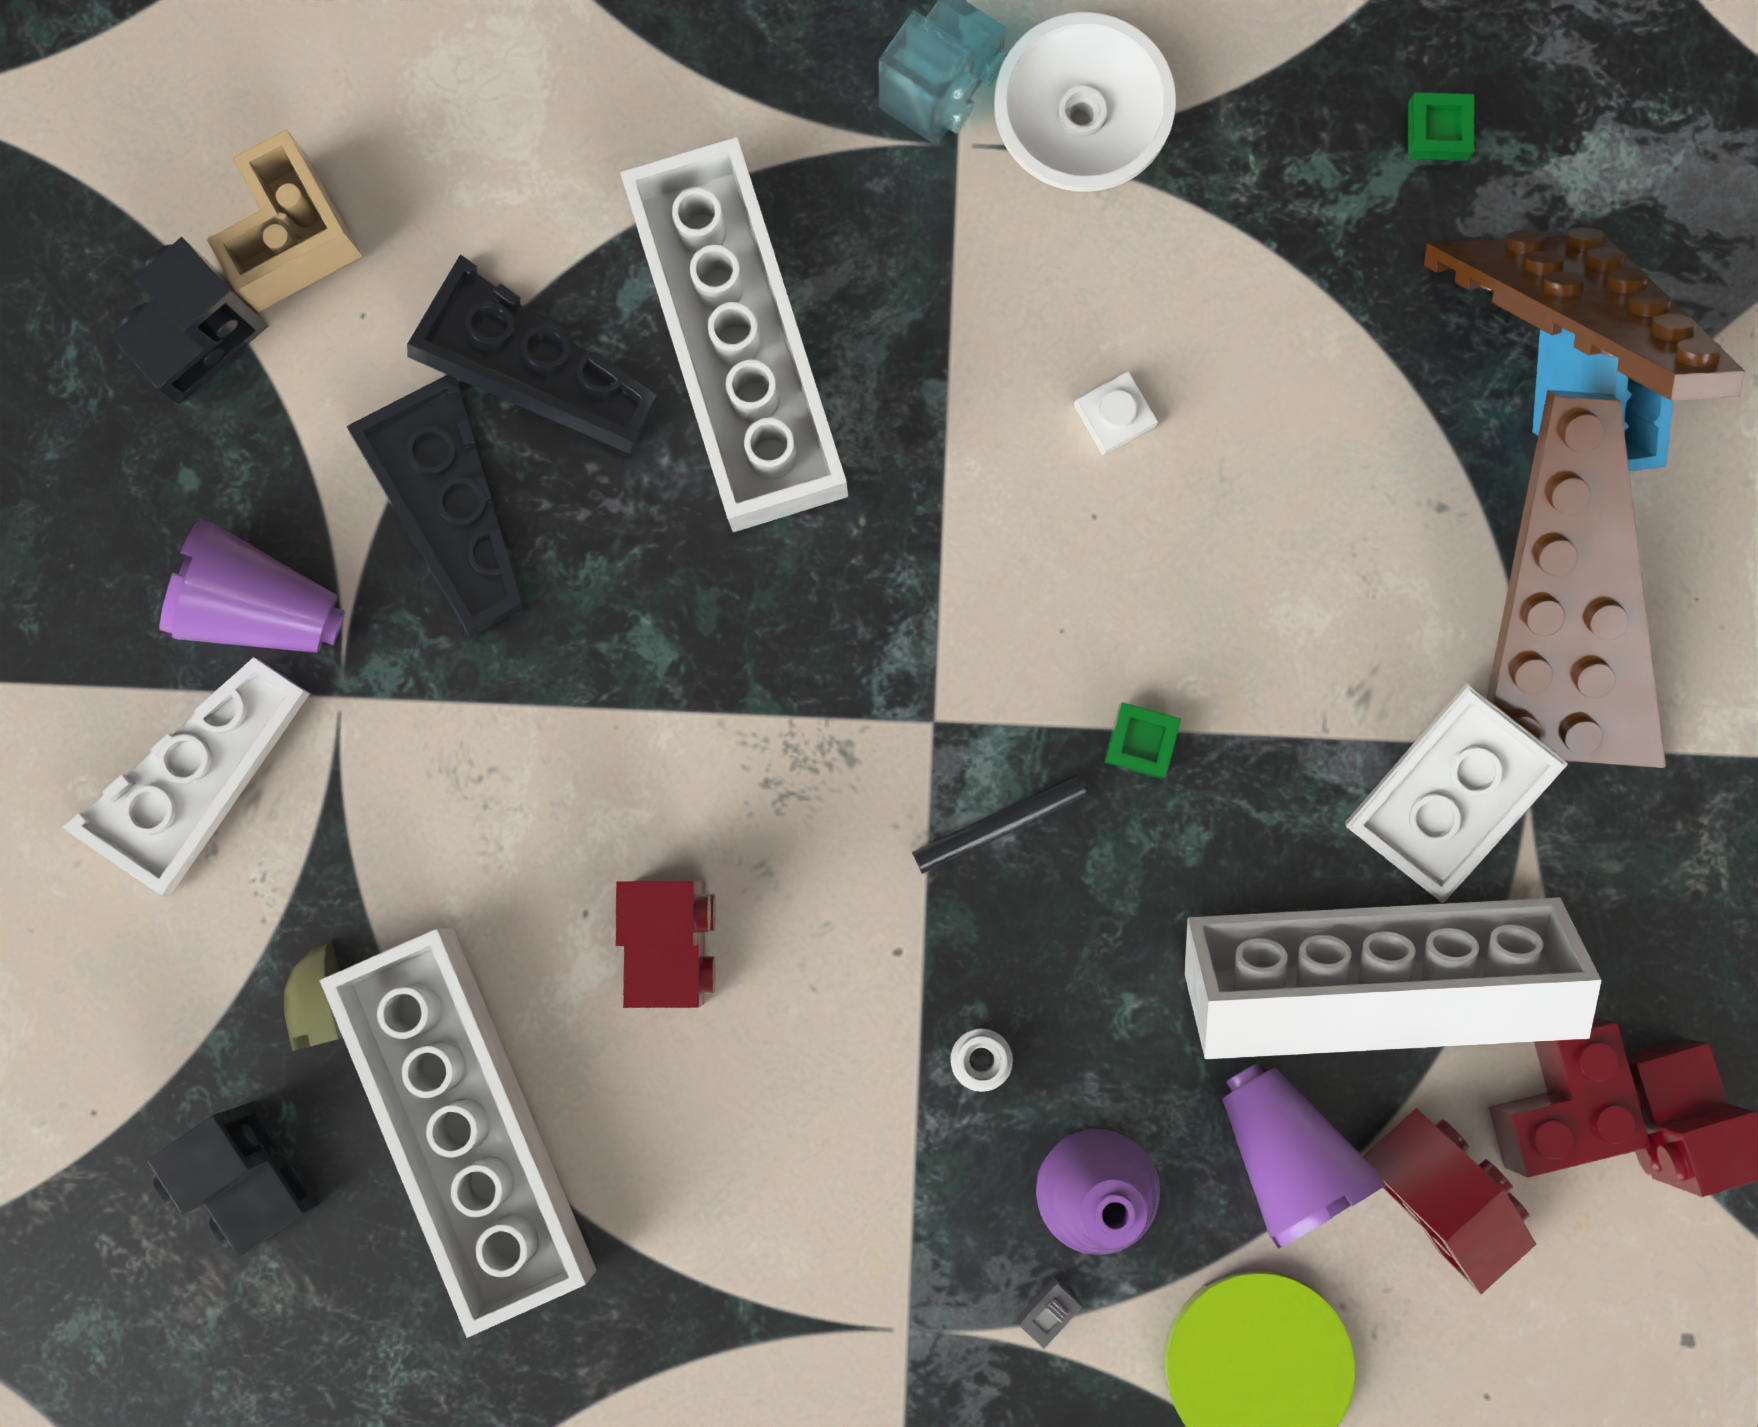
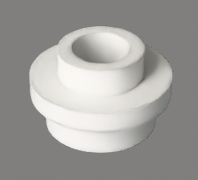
M983 1028L970 1030L960 1036L953 1046L951 1052L953 1073L962 1085L971 1090L982 1092L999 1087L1008 1078L1012 1069L1013 1057L1011 1049L1006 1040L995 1031ZM977 1048H986L993 1055L991 1066L984 1071L975 1070L969 1062L971 1053Z

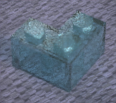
M938 0L927 17L913 10L879 58V108L938 146L948 130L956 134L963 127L975 104L970 99L983 82L990 86L998 77L1000 68L1007 56L1003 52L1006 27L966 0Z

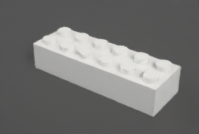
M738 137L620 172L732 531H740L848 497L847 481Z
M1560 897L1188 917L1185 978L1205 1059L1588 1039L1590 1037L1601 978Z
M454 928L435 929L319 980L466 1337L468 1338L586 1285L596 1272V1267Z

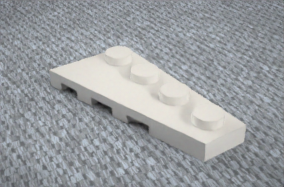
M253 657L194 710V715L173 734L167 733L149 749L151 753L127 775H120L102 791L104 795L84 813H77L61 828L161 896H171L310 693L262 660Z

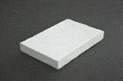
M1466 683L1352 813L1345 824L1347 828L1441 903H1444L1568 763L1471 685Z

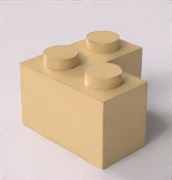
M287 129L233 157L261 210L207 238V241L234 291L257 313L363 257L308 155Z

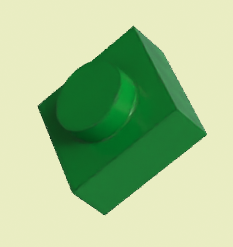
M1414 93L1408 102V159L1467 161L1474 153V94Z
M1123 702L1120 703L1103 763L1160 779L1166 778L1181 718Z

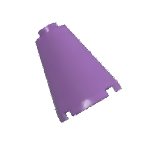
M199 519L193 525L180 552L187 556L180 568L179 574L172 573L160 619V630L163 631V635L178 640L314 653L319 652L323 642L331 645L335 644L345 615L344 610L335 608L336 594L214 522L211 523Z
M1257 1063L1226 1082L1232 1092L1222 1100L1269 1237L1272 1238L1278 1249L1307 1234L1350 1206L1356 1205L1386 1186L1378 1171L1276 1067L1264 1073Z
M1088 1128L1065 1136L1050 1151L1038 1171L1036 1199L1044 1223L1059 1241L1082 1253L1106 1255L1130 1247L1148 1231L1158 1211L1160 1184L1152 1160L1135 1141L1114 1130Z

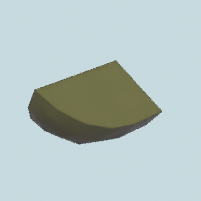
M332 940L309 950L292 968L284 988V1016L292 1051L343 1038L319 981L339 972Z

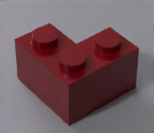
M616 881V946H624L623 1008H699L704 1005V994L715 992V956H705V932L715 931L716 898L715 894H705V882Z
M1593 1018L1591 1033L1588 1039L1534 1041L1547 1092L1488 1107L1504 1167L1527 1178L1651 1148L1617 1022Z
M1683 1038L1626 1055L1651 1148L1635 1151V1154L1642 1169L1648 1175L1651 1174L1652 1179L1700 1197L1758 1181L1757 1112L1729 1105L1709 1043Z
M1416 1108L1363 1157L1378 1171L1386 1185L1383 1189L1422 1227L1438 1253L1480 1294H1483L1536 1245L1535 1240L1524 1224V1221L1530 1215L1524 1206L1510 1193L1514 1189L1512 1184L1494 1164L1487 1159H1484L1479 1165L1476 1164L1465 1153L1469 1149L1467 1142L1447 1121L1441 1119L1434 1125Z

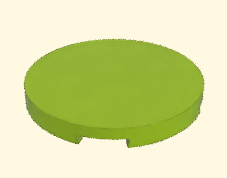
M1250 1269L1249 1272L1229 1275L1208 1286L1204 1285L1179 1310L1172 1323L1165 1345L1164 1370L1169 1394L1178 1415L1186 1427H1338L1351 1402L1355 1383V1360L1351 1341L1342 1321L1333 1308L1317 1292L1298 1279L1286 1274L1269 1270Z

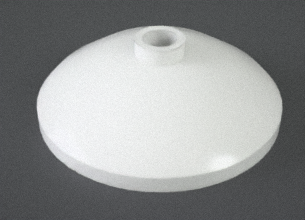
M1076 12L1059 15L1036 25L1026 32L1015 43L1004 59L996 81L994 95V112L998 131L1007 150L1016 162L1032 176L1044 183L1061 189L1080 192L1113 188L1129 181L1144 171L1163 148L1173 124L1176 108L1173 77L1167 61L1154 42L1128 22L1113 16L1094 12ZM1076 111H1082L1089 115L1091 121L1085 125H1079L1072 121L1070 115Z

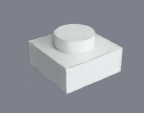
M1129 371L1079 397L1074 403L1077 412L1103 456L1154 429L1158 424Z

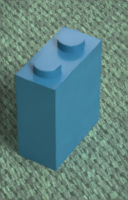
M1562 328L1560 334L1550 335L1540 329L1532 432L1539 435L1547 390L1613 394L1621 402L1629 472L1666 467L1673 400L1665 398L1618 372L1619 358L1603 353L1587 355L1574 348L1575 334Z

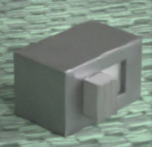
M1053 1277L1016 1319L1018 1325L1045 1349L1080 1311L1082 1305L1063 1284Z

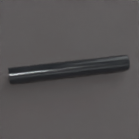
M1075 775L913 851L912 854L921 873L924 874L1087 797L1086 790L1078 775Z

